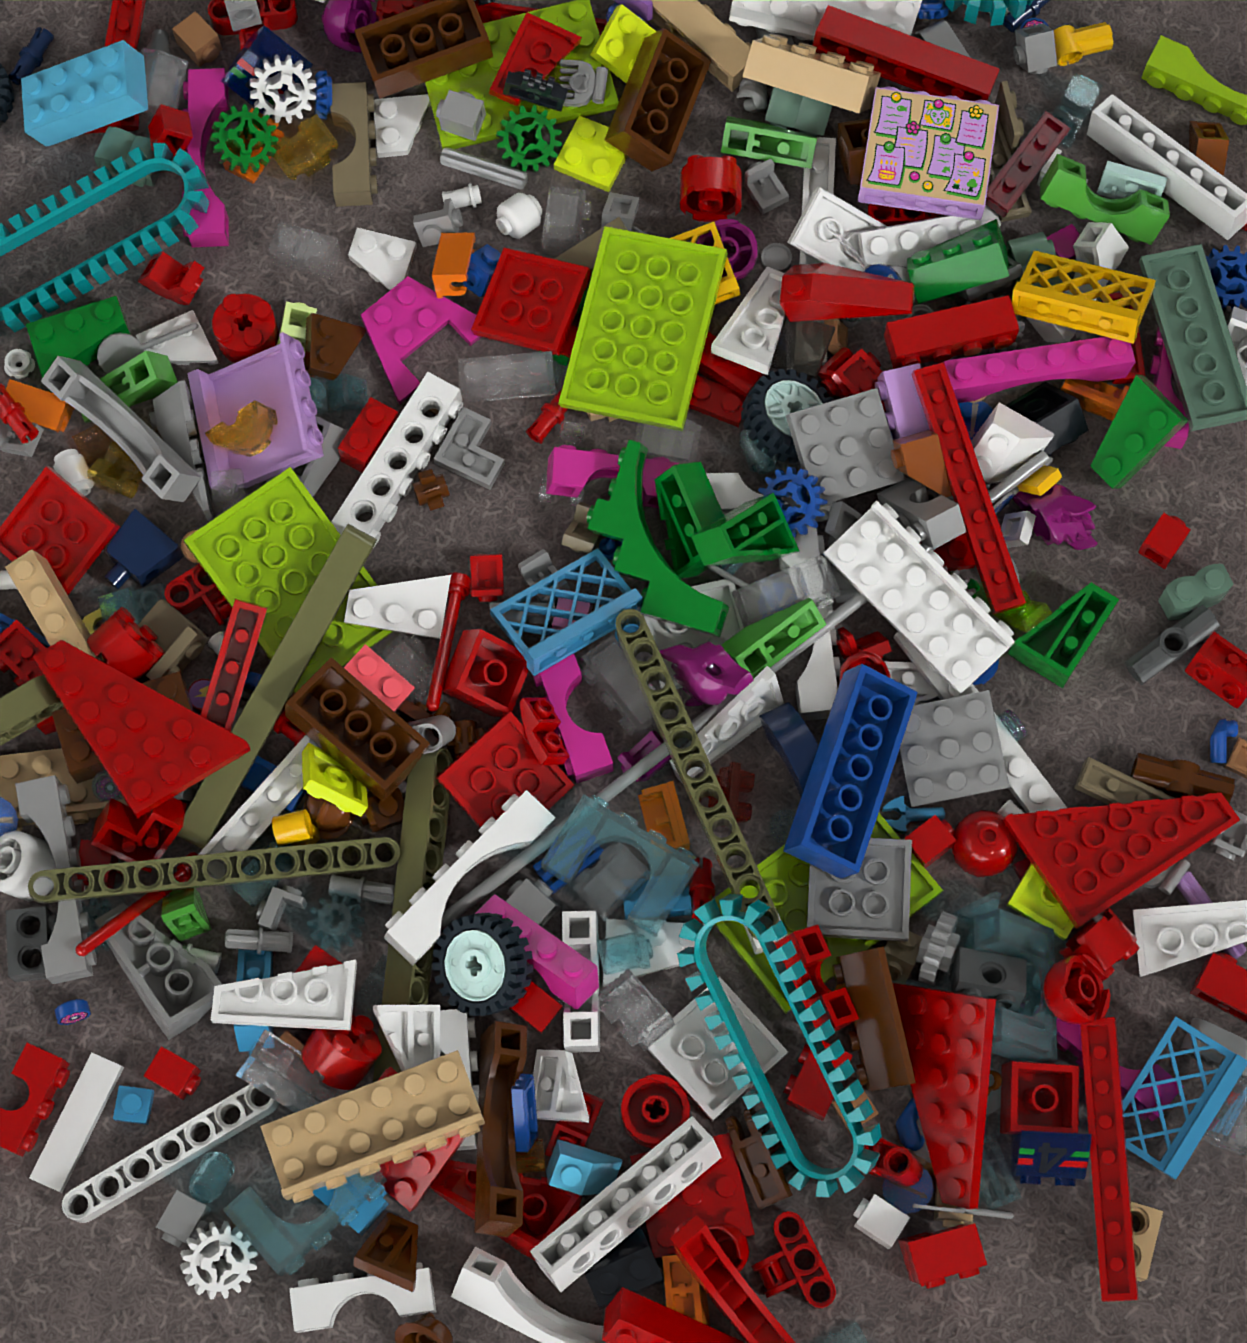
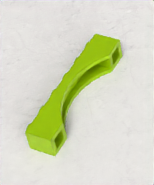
M1161 35L1145 66L1141 79L1146 80L1154 88H1164L1173 92L1181 100H1191L1198 103L1208 112H1218L1229 117L1238 125H1247V95L1230 89L1208 74L1195 59L1189 47Z

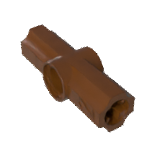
M1141 753L1136 755L1130 775L1146 785L1163 790L1165 794L1174 798L1176 796L1181 798L1182 796L1222 793L1230 804L1235 788V779L1200 770V766L1193 762L1179 759L1167 761Z

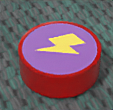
M199 679L193 682L188 689L193 709L198 712L202 711L210 679Z

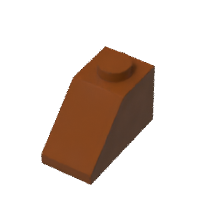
M1190 121L1189 151L1224 176L1229 138L1221 123Z
M926 430L892 440L894 450H891V458L896 469L899 468L900 472L945 497L952 496L937 433Z

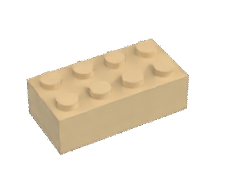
M770 34V36L763 35V38L752 41L742 77L856 113L871 109L875 88L881 75L880 72L873 70V64L858 60L856 63H848L844 61V55L829 51L827 54L816 53L817 47L805 43L790 45L787 44L788 38L776 34Z

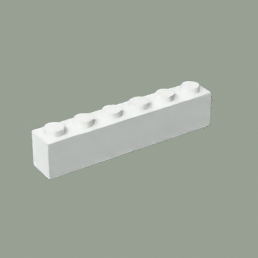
M1110 95L1092 111L1087 135L1129 167L1167 177L1163 192L1226 240H1229L1247 224V193L1116 96Z

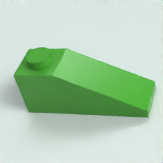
M727 116L720 153L764 161L772 159L775 163L811 169L817 137L758 121Z
M144 351L100 378L128 407L155 398L178 382L168 356L150 351ZM82 414L84 422L88 423L91 421L89 418Z
M808 598L744 627L721 646L738 665L749 671L754 679L766 666L772 667L827 624L813 600Z
M196 888L173 890L169 893L170 896L162 899L161 916L163 922L180 942L212 930L200 894Z

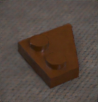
M311 313L306 318L305 370L307 373L333 381L339 376L366 333V329Z
M388 1212L354 1256L353 1267L413 1292L416 1286L418 1225Z

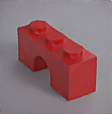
M818 924L795 931L774 943L778 949L788 941H792L797 954L783 961L786 969L801 960L807 973L798 980H793V983L797 989L808 980H811L816 990V993L809 999L802 1001L805 1008H808L820 999L826 1011L817 1020L812 1021L815 1029L830 1019L836 1032L859 1019L846 987L832 991L826 987L821 978V964L832 955Z
M26 1043L11 1074L27 1083L29 1097L27 1102L17 1110L9 1111L0 1108L1 1148L21 1157L24 1156L26 1151L30 1152L33 1149L39 1136L36 1130L41 1120H47L53 1110L54 1101H52V1098L57 1088L62 1089L69 1078L70 1070L67 1068L70 1063L63 1058L30 1043Z

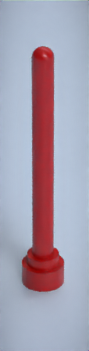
M454 572L448 574L451 575L448 591L449 599L426 702L427 709L432 712L436 711L440 705L461 601L469 595L471 589V578L463 573Z
M190 852L186 856H195L198 854L195 852ZM180 864L177 866V871L173 873V876L179 882H187L191 877V871L188 866ZM173 890L146 893L80 942L75 948L76 954L86 956Z

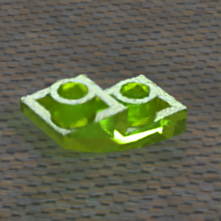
M1022 590L1026 601L1024 606L993 615L1018 630L1028 632L1051 615L1052 612L1045 602L1032 601L1027 592Z

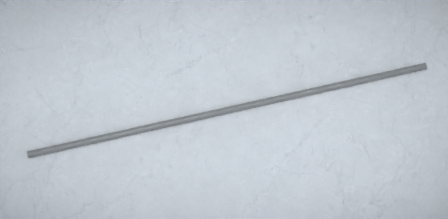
M1044 451L1039 452L991 489L988 493L992 505L1049 462L1050 458ZM924 543L920 544L927 552L935 550ZM860 592L855 594L824 618L826 626L770 667V669L776 673L868 600ZM727 694L722 703L711 705L694 718L691 722L696 733L701 731L737 695ZM679 738L675 741L674 745L679 748L689 739ZM663 742L444 911L441 920V931L666 758L669 752L665 743Z

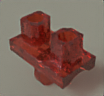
M730 762V766L720 768L719 775H716L736 822L745 823L751 820L752 806L750 803L739 802L738 796L739 792L749 793L752 791L755 774L741 770V763ZM712 796L706 797L709 798L708 808L714 807L718 803L716 798Z

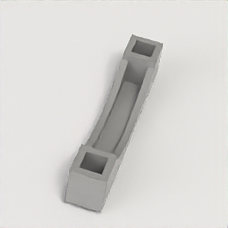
M57 356L41 382L60 400L70 404L108 434L133 460L143 474L142 480L161 499L184 502L201 479V476L85 364L79 360Z
M55 775L15 783L20 816L27 823L35 822L51 849L56 869L81 867L78 849L72 847L71 836H74L76 832L72 816H67L65 804H70L67 785H62ZM77 874L70 877L68 883L70 889L76 893L84 892V883L82 880H78ZM81 900L58 902V912L52 935L48 944L41 945L46 979L52 984L94 976L92 965L97 964L95 949L86 956H79L75 951L76 946L87 938L88 932H91L90 918L87 912L83 913Z

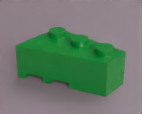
M997 219L930 249L918 251L907 258V272L911 283L914 284V293L918 304L1009 277L1007 249Z
M117 296L26 324L42 378L57 356L79 360L87 366L97 359L98 347L105 338L116 333L130 334Z
M1136 375L1090 467L1112 489L1122 488L1189 420L1146 376Z
M702 463L676 464L654 479L660 517L661 520L666 519L669 539L664 540L666 550L671 549L673 571L683 579L698 576L709 569L708 566H704L691 536L721 518L724 514Z
M774 493L743 503L691 536L704 566L772 561L800 552Z
M1091 582L1063 603L1055 612L1038 622L1034 628L1016 639L1007 654L1063 688L1111 615L1119 599Z

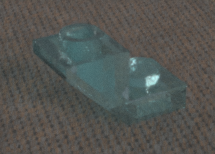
M1077 73L1072 76L1061 103L1053 112L1054 117L1071 128L1061 144L1070 148L1089 116L1103 86Z
M344 373L339 374L333 381H323L310 377L311 385L309 389L311 398L317 408V414L362 410L368 402L366 379Z

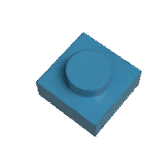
M119 1085L113 1120L149 1125L154 1090Z

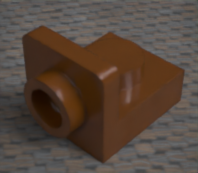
M406 699L399 708L400 717L407 723L433 717L431 715L432 711H429L426 705L418 701L413 704ZM444 701L434 716L444 715L452 720L450 704ZM432 728V732L436 736L438 732Z
M399 787L384 802L377 796L367 797L368 808L360 817L363 826L370 824L372 832L375 833L402 823L405 803Z

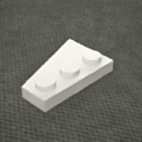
M451 575L349 590L344 623L440 639Z
M606 919L603 987L631 978L642 977L660 970L678 967L677 953L687 947H694L695 941L679 937L685 923Z

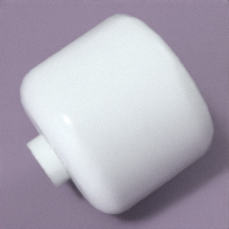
M20 831L7 832L0 837V892L25 901H34L28 893V882L36 872L56 869L51 849L47 841ZM42 877L35 881L33 888L38 895L46 896L52 891L54 886L50 879Z

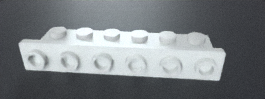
M732 0L729 20L741 26H754L771 33H783L795 36L800 40L814 41L816 29L827 6L830 5L911 36L922 0Z
M876 500L871 505V508L835 541L823 555L961 695L1015 643L1012 638L1014 633L1002 620L996 622L988 614L991 610L981 598L977 596L973 599L965 591L968 587L966 583L956 573L950 575L942 567L945 563L933 550L927 552L919 544L922 540L911 527L908 526L905 529L896 520L899 516L887 503L881 505Z

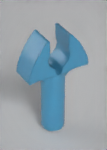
M904 796L891 800L882 808V812L894 810L902 815L898 820H886L895 832L901 834L906 833V825L911 821H927L934 815L940 820L945 818L943 807L909 808L904 804Z

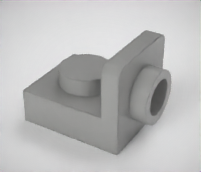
M609 192L602 212L601 228L617 217H620L628 231H632L639 207V197Z

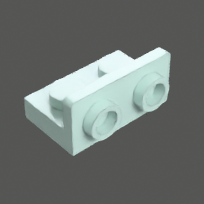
M1107 161L1097 194L1112 199H1122L1134 194L1139 189H1143L1161 197L1167 177Z

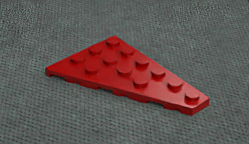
M63 640L33 656L34 662L137 818L251 751L250 745L246 740Z
M1211 793L1202 796L1191 795L1173 799H1152L1123 804L1112 803L1104 806H1082L1054 811L1043 810L1034 813L1009 814L1002 821L1077 929L1239 822L1240 818L1222 793Z
M892 982L916 1082L910 1084L941 1201L942 1203L965 1209H978L996 999Z

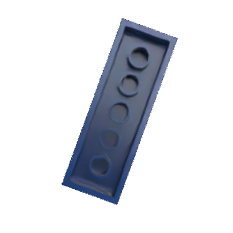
M860 664L843 673L783 850L784 852L840 879L859 873L918 694L917 691L864 664Z

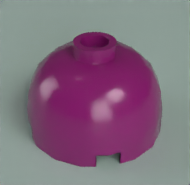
M329 0L322 13V24L327 39L339 49L362 53L357 38L354 40L349 39L350 33L355 34L354 30L378 22L375 14L376 11L372 10L371 2L375 1Z
M717 220L715 225L724 249H727V257L737 281L742 280L753 270L757 261L758 244L752 230L737 220ZM711 232L700 235V238L697 240V244L713 246L715 242ZM725 268L723 270L722 277L727 276Z

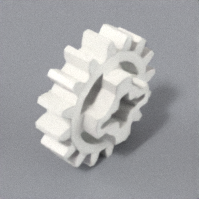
M275 55L274 63L272 64L264 59V69L262 70L257 67L254 69L258 79H250V86L256 88L250 91V97L258 99L254 103V107L264 108L263 116L273 114L275 123H279L281 117H285L289 124L292 121V115L302 119L301 110L304 108L311 111L312 109L308 100H316V93L310 90L316 87V82L311 79L307 80L312 75L310 68L302 71L303 61L299 60L293 64L291 55H287L285 61H280L279 56ZM276 71H280L278 74H276V75L273 76L272 78H271V77H268L270 74H272V73H274V72H276ZM293 73L301 79L303 86L294 82L292 79ZM282 84H286L288 90H285L284 94H279L278 89H281ZM262 92H265V95H269L273 98L274 105H271L265 99ZM294 101H297V103L293 106L287 107V105L291 104Z
M228 1221L223 1222L221 1229H217L214 1222H210L209 1231L204 1232L200 1227L197 1228L199 1237L196 1240L188 1237L186 1242L190 1250H182L180 1253L182 1259L187 1261L182 1263L180 1268L183 1274H187L185 1280L188 1286L195 1284L194 1289L198 1295L207 1290L210 1299H214L217 1292H221L224 1299L228 1298V1290L231 1288L238 1293L241 1292L239 1283L241 1281L251 1282L247 1271L257 1269L255 1261L251 1259L257 1256V1251L255 1247L250 1246L253 1241L249 1234L243 1236L244 1232L239 1225L231 1231ZM231 1242L239 1246L241 1255L237 1254L236 1251H232ZM196 1266L206 1270V1278L197 1272Z

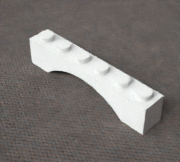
M808 525L807 535H801L797 530L796 537L794 538L800 552L779 558V566L793 581L804 599L811 598L824 619L833 612L831 595L825 596L824 585L829 583L827 565L821 566L820 554L825 552L823 535H817L816 528ZM835 627L814 642L807 667L797 681L795 692L798 713L804 721L828 719L838 691L836 676L840 675L841 666L839 657H833L832 646L837 645Z
M527 790L520 797L513 794L501 807L505 812L497 820L493 817L489 818L478 830L482 834L474 844L468 840L455 854L459 859L451 867L445 863L432 877L436 882L428 890L422 887L409 900L412 906L403 915L398 911L385 924L389 930L386 932L384 939L412 966L440 937L441 920L447 899L460 879L477 864L494 855L529 847L554 821L555 817Z
M475 1247L462 1267L451 1297L541 1343H607L602 1340L604 1326L578 1321L544 1304L519 1281L507 1262Z

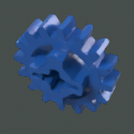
M1223 245L1220 253L1213 248L1209 257L1206 256L1222 310L1224 311L1226 306H1231V309L1233 307L1239 308L1240 304L1247 309V252L1241 254L1240 246H1236L1234 251H1229L1228 246Z
M787 467L785 474L783 470L777 469L775 470L776 479L766 477L765 481L768 487L759 488L758 491L764 496L771 493L775 494L794 538L796 537L797 530L801 535H807L808 525L814 528L819 526L815 520L816 516H825V513L819 510L820 505L827 504V500L819 496V494L825 491V488L815 486L819 479L817 476L811 475L807 478L808 470L800 469L797 473L795 467ZM788 482L786 488L777 490L781 485ZM807 490H808L809 495H810V502H809L808 497H807V495H806ZM782 497L792 498L801 507H791L787 503L788 501L783 500ZM805 514V517L796 523H792L795 522L798 516Z

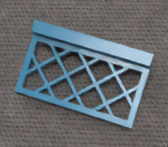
M597 548L490 609V614L527 661L529 671L533 676H536L615 630L616 618L622 611L635 609L640 612L643 597L636 588L631 590ZM597 561L603 569L602 577L584 574L585 567ZM563 579L576 580L575 592L557 589L558 582ZM581 583L600 584L598 596L579 593ZM604 585L617 587L622 592V595L615 599L602 597ZM537 594L550 596L548 607L530 605L531 598ZM555 597L573 600L571 611L554 609ZM577 601L596 604L595 610L589 614L575 612ZM511 609L523 611L521 623L507 621L502 614ZM528 612L546 615L544 627L525 624ZM550 617L569 619L567 627L561 630L548 628ZM523 632L542 635L540 642L528 648L522 641Z
M1175 1016L1122 1100L1123 1113L1131 1102L1133 1112L1124 1113V1117L1134 1116L1138 1136L1126 1138V1149L1176 1180L1247 1067V1060ZM1177 1027L1190 1034L1193 1049L1179 1052L1173 1051L1171 1036ZM1196 1038L1207 1046L1198 1047ZM1167 1044L1169 1054L1160 1055ZM1214 1049L1225 1057L1217 1069L1204 1071L1199 1051ZM1194 1052L1199 1073L1179 1076L1175 1056ZM1170 1057L1175 1078L1155 1081L1152 1069L1156 1060ZM1149 1073L1151 1083L1142 1084ZM1214 1074L1207 1084L1205 1075ZM1200 1076L1204 1091L1199 1098L1186 1101L1181 1080ZM1176 1081L1181 1102L1161 1106L1157 1085ZM1152 1086L1157 1107L1137 1111L1134 1095L1138 1089ZM1196 1103L1191 1112L1188 1113L1187 1104ZM1182 1106L1185 1117L1184 1123L1179 1128L1167 1130L1163 1109ZM1158 1111L1163 1131L1143 1135L1138 1115ZM1177 1132L1176 1136L1170 1144L1168 1134ZM1164 1135L1167 1150L1161 1160L1158 1161L1147 1154L1144 1139ZM1140 1140L1142 1150L1130 1142Z

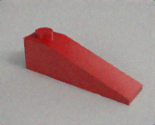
M827 263L793 265L782 277L780 304L789 322L912 314L914 284Z
M450 1160L431 1186V1189L475 1220L477 1165ZM518 1172L523 1188V1225L508 1237H498L535 1261L530 1251L578 1211L582 1195L550 1186L546 1177L535 1179L524 1177L522 1173Z

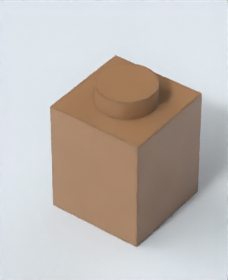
M196 11L172 28L177 45L198 67L206 62L214 61L220 51H222L218 34Z

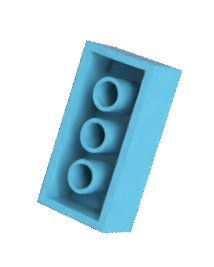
M124 40L21 78L24 131L44 146L57 144L148 110L144 55Z

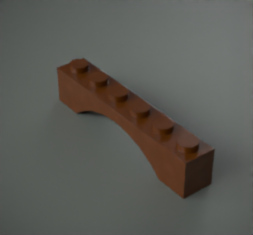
M494 1021L481 1034L479 1108L485 1124L479 1126L480 1131L477 1136L474 1233L508 1237L523 1225V1188L516 1165L511 1088L515 1086L516 1080H519L526 1062L527 1026Z

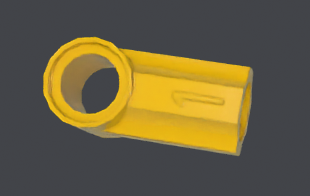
M1103 22L1074 29L1071 25L1056 28L1054 30L1057 64L1059 66H1066L1067 62H1069V65L1074 64L1085 55L1112 49L1114 43L1110 25Z
M306 809L272 817L273 834L279 846L286 844L293 846L316 844L320 840L319 829L312 824Z

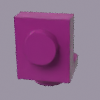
M651 731L630 751L622 752L617 756L618 760L622 763L620 767L623 773L664 742L657 731ZM670 754L638 778L636 782L647 781L672 759Z

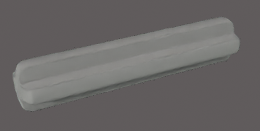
M448 147L443 148L440 155V163L444 166L520 190L524 189L527 183V173Z

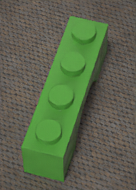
M1060 154L1056 155L1040 182V198L1047 205L1054 208L1061 207L1080 219L1112 223L1118 232L1125 234L1135 242L1142 241L1152 245L1170 217L1168 200L1143 189H1139L1134 194L1122 199H1106L1096 195L1086 183L1085 165Z

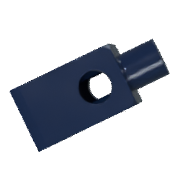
M134 509L106 549V553L115 565L104 578L117 590L130 577L140 586L145 587L180 561L184 555L178 544L139 511Z

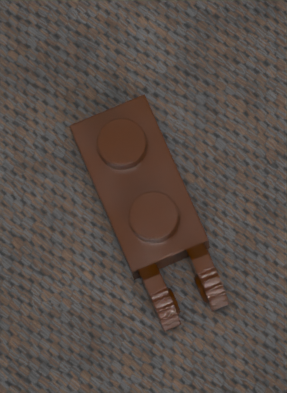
M752 1107L749 1110L745 1109L743 1113L752 1135L751 1137L745 1139V1133L740 1122L733 1115L725 1119V1125L733 1142V1145H731L755 1203L760 1210L793 1194L781 1167L776 1169L770 1157L775 1153L773 1148L767 1149L761 1138L766 1131H763V1126L758 1130L751 1116L756 1111Z

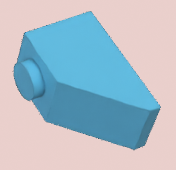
M557 1139L546 1168L548 1184L578 1195L599 1194L616 1180L623 1161L620 1158Z

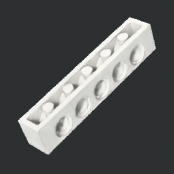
M430 372L426 373L331 521L340 535L347 524H350L376 538L377 541L374 547L376 546L381 536L380 529L385 522L389 523L394 518L398 506H396L402 495L406 497L413 487L414 476L418 470L422 471L427 466L433 446L435 444L439 445L443 441L447 433V424L451 418L456 419L463 408L464 403L462 402L459 388ZM430 409L439 410L435 417L424 416L425 412ZM412 435H421L423 437L418 443L408 442ZM402 460L406 462V465L401 469L391 468L395 461ZM381 486L390 488L385 495L379 496L374 494L375 490ZM364 512L373 514L369 521L361 522L357 520Z
M693 1116L690 1117L535 1246L530 1252L540 1269L560 1292L566 1289L722 1158L714 1138Z

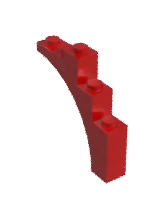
M696 1215L691 1220L688 1219L679 1224L674 1231V1235L670 1238L677 1250L675 1252L677 1257L709 1294L714 1305L741 1334L745 1343H796L738 1272L702 1219Z

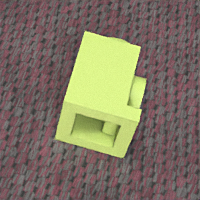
M286 301L279 334L284 332L298 340L305 352L306 318L311 313H316L317 308L309 307L300 302L291 303ZM278 335V341H277V344H276V345H278V344L281 343V342H280V337H279V335Z

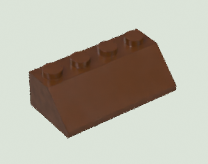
M332 657L286 702L285 717L382 802L406 779L430 746V742Z
M884 946L836 957L837 964L832 965L836 984H842L843 988L846 987L859 1017L858 1020L851 1023L853 1031H848V1039L852 1052L858 1051L860 1064L855 1067L860 1084H865L868 1091L916 1083Z

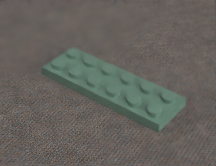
M1202 244L1141 256L1139 264L1143 277L1156 280L1150 300L1184 411L1189 420L1190 430L1196 431L1247 420V386Z

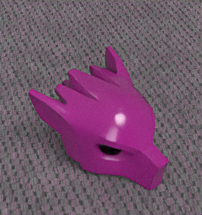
M1055 484L1042 496L1019 491L1012 498L1022 511H1029L1036 516L1033 531L1036 536H1041L1047 545H1060L1064 541L1075 550H1083L1095 547L1098 544L1091 536V530L1095 529V524L1089 514L1097 506L1087 499L1075 496L1068 488Z
M708 641L694 649L680 644L660 650L661 656L667 661L672 662L671 668L676 673L673 675L675 681L691 696L686 701V706L719 705L725 700L727 694L738 695L754 681L751 673L738 665L720 644L715 646Z

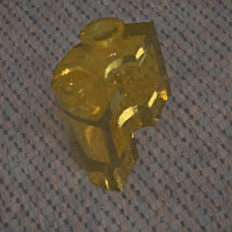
M317 114L303 120L298 125L299 132L292 138L287 136L281 137L277 144L273 146L277 150L273 156L274 160L291 180H296L298 175L304 173L307 177H310L324 168L331 161L328 156L331 150L338 148L337 140Z
M254 400L237 411L238 416L233 425L227 426L226 423L220 422L205 432L213 444L236 455L252 457L261 453L270 445L271 441L268 439L272 433L273 424L277 425L278 422L276 411Z
M115 441L109 445L106 456L103 459L98 458L87 471L88 479L129 499H132L137 493L143 477L137 465Z

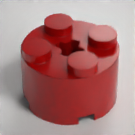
M690 156L687 159V164L681 170V211L685 215L686 211L693 214V219L699 222H715L720 219H727V215L735 212L736 216L742 207V171L737 165L736 159L732 156Z
M227 295L215 310L212 318V329L218 346L224 356L233 363L274 347L277 344L279 330L273 310L268 302L256 295Z
M121 607L87 638V643L96 657L101 653L106 660L105 664L139 681L159 661L165 652L155 642L157 639L156 634L145 624L139 627L134 622L135 618L127 609Z
M1110 908L1100 913L1102 918L1097 923L1093 920L1088 922L1065 943L1066 948L1059 950V953L1064 958L1072 955L1086 954L1096 960L1106 978L1101 979L1102 982L1114 973L1115 969L1112 966L1114 963L1122 959H1129L1140 948L1136 943L1137 938Z
M352 1015L351 1031L314 1029L301 1052L307 1069L312 1074L315 1070L324 1076L322 1082L330 1087L340 1090L355 1088L364 1079L382 1052L380 1040L373 1031V1022L364 1015H358L357 1017Z
M651 1074L634 1082L626 1090L621 1103V1119L626 1133L637 1144L647 1148L657 1146L686 1122L690 1116V1104L683 1088L674 1079L660 1074ZM658 1104L661 1106V1112L665 1114L664 1116L658 1115L656 1119L650 1118V1112L646 1111V1109H653L654 1105Z

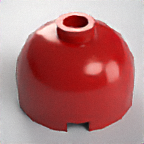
M979 810L967 815L957 824L953 836L956 842L952 846V852L956 863L965 872L976 877L996 876L1003 873L1012 864L1018 851V843L1002 821L1005 816L994 811Z
M1086 954L1072 955L1053 964L1044 978V999L1055 1017L1069 1024H1088L1105 1016L1110 1004V990H1104L1101 979L1106 978L1097 961Z

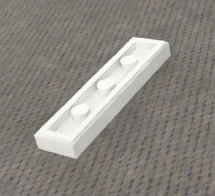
M91 1052L29 1177L30 1179L63 1193L124 1069L123 1066Z

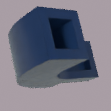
M787 702L759 717L770 745L785 762L801 798L818 749V744L802 717Z

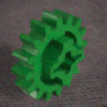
M243 104L241 111L238 112L235 106H231L229 115L222 111L218 117L220 122L215 121L212 129L216 132L211 134L210 141L217 142L212 152H220L222 156L219 163L222 164L225 161H229V170L231 171L237 165L240 166L242 174L246 173L249 166H251L254 172H257L260 168L259 162L267 166L270 162L268 156L273 157L277 151L272 146L277 144L279 138L271 136L276 130V126H268L266 123L270 116L267 114L262 118L259 117V108L257 107L253 112H248L247 104ZM238 121L235 129L229 128L228 131L225 130L229 124ZM242 131L243 135H245V139L249 141L246 148L245 143L243 142V138H239ZM260 147L263 148L258 155L251 157L252 150L260 149ZM229 148H231L237 155H235L234 153H232V152L229 150Z
M522 105L519 109L520 114L516 115L511 110L508 113L511 120L502 119L500 121L505 130L496 132V136L503 139L496 147L497 149H505L506 152L502 155L501 159H512L511 168H515L517 164L522 165L521 170L526 172L528 166H532L533 171L536 173L539 170L538 164L548 168L550 164L547 158L556 159L558 157V154L553 149L562 146V142L555 140V137L561 135L562 131L560 129H553L557 120L553 118L548 121L546 119L548 114L546 109L541 114H538L536 105L532 106L530 112H526L525 107ZM524 119L534 120L532 124L526 126L516 124ZM543 126L549 134V144L542 138L541 130ZM534 128H537L534 134V141L537 144L530 143L522 151L524 137L521 135L527 136L530 132L532 133ZM509 134L516 140L517 149L515 152L510 147ZM533 152L542 155L536 159H524L526 154Z

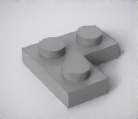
M463 407L435 455L434 464L491 490L505 465L503 458L479 447L492 425L491 419Z

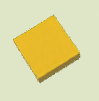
M1043 465L1017 487L1019 491L1042 496L1062 478V475L1058 468Z

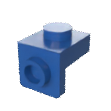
M486 244L472 253L467 272V281L460 283L478 297L485 295L501 256L500 252Z

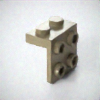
M164 599L159 600L138 624L139 627L144 624L147 625L156 634L157 639L155 642L165 652L146 676L153 680L178 671L182 675L186 666L202 652L204 645L210 639L179 610L172 607Z

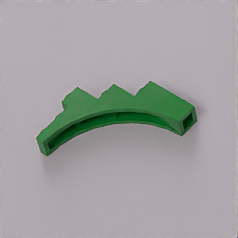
M628 440L627 447H623L619 454L618 465L620 469L617 478H613L609 486L608 495L610 500L597 498L595 505H591L587 514V523L589 524L587 529L595 534L622 541V546L616 548L613 556L614 571L621 575L649 583L648 588L645 587L641 593L643 597L641 613L648 617L720 638L730 607L724 602L704 595L686 584L668 566L657 549L646 522L642 500L643 470L648 449L640 442Z

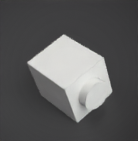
M876 1194L872 1196L870 1201L863 1198L853 1216L858 1218L854 1227L888 1250L893 1246L910 1219L909 1216Z

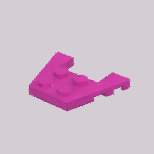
M409 276L361 314L363 325L399 404L410 397L420 384L418 379L402 361L447 324H450L470 346L481 338V336L474 335L471 330L477 315L444 296L443 298H437L435 291Z

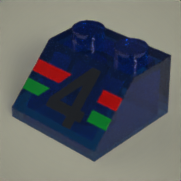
M264 25L251 35L221 81L254 107V103L258 99L250 97V91L256 89L250 86V79H258L254 69L257 67L263 70L264 59L272 64L274 63L275 55L279 56L280 61H285L287 55H291L293 64L299 60L303 61L302 71L311 68L313 64ZM276 71V72L270 74L268 77H271V78H272L273 76H275L276 74H278L280 71ZM292 74L294 82L300 84L302 82L296 74ZM282 84L281 89H278L279 94H284V91L288 90V86ZM262 92L265 99L271 105H274L273 98L269 95H265V92ZM264 108L259 109V112L263 114Z
M1019 1131L1012 1135L1011 1177L1020 1178V1184L1041 1185V1179H1054L1055 1186L1076 1187V1181L1084 1180L1086 1177L1092 1134Z

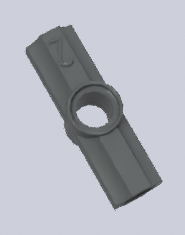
M1202 604L1173 627L1165 629L1157 639L1124 663L1128 672L1137 682L1143 685L1171 663L1180 660L1187 651L1220 627L1216 616ZM1164 640H1176L1180 645V650H1169L1166 648Z

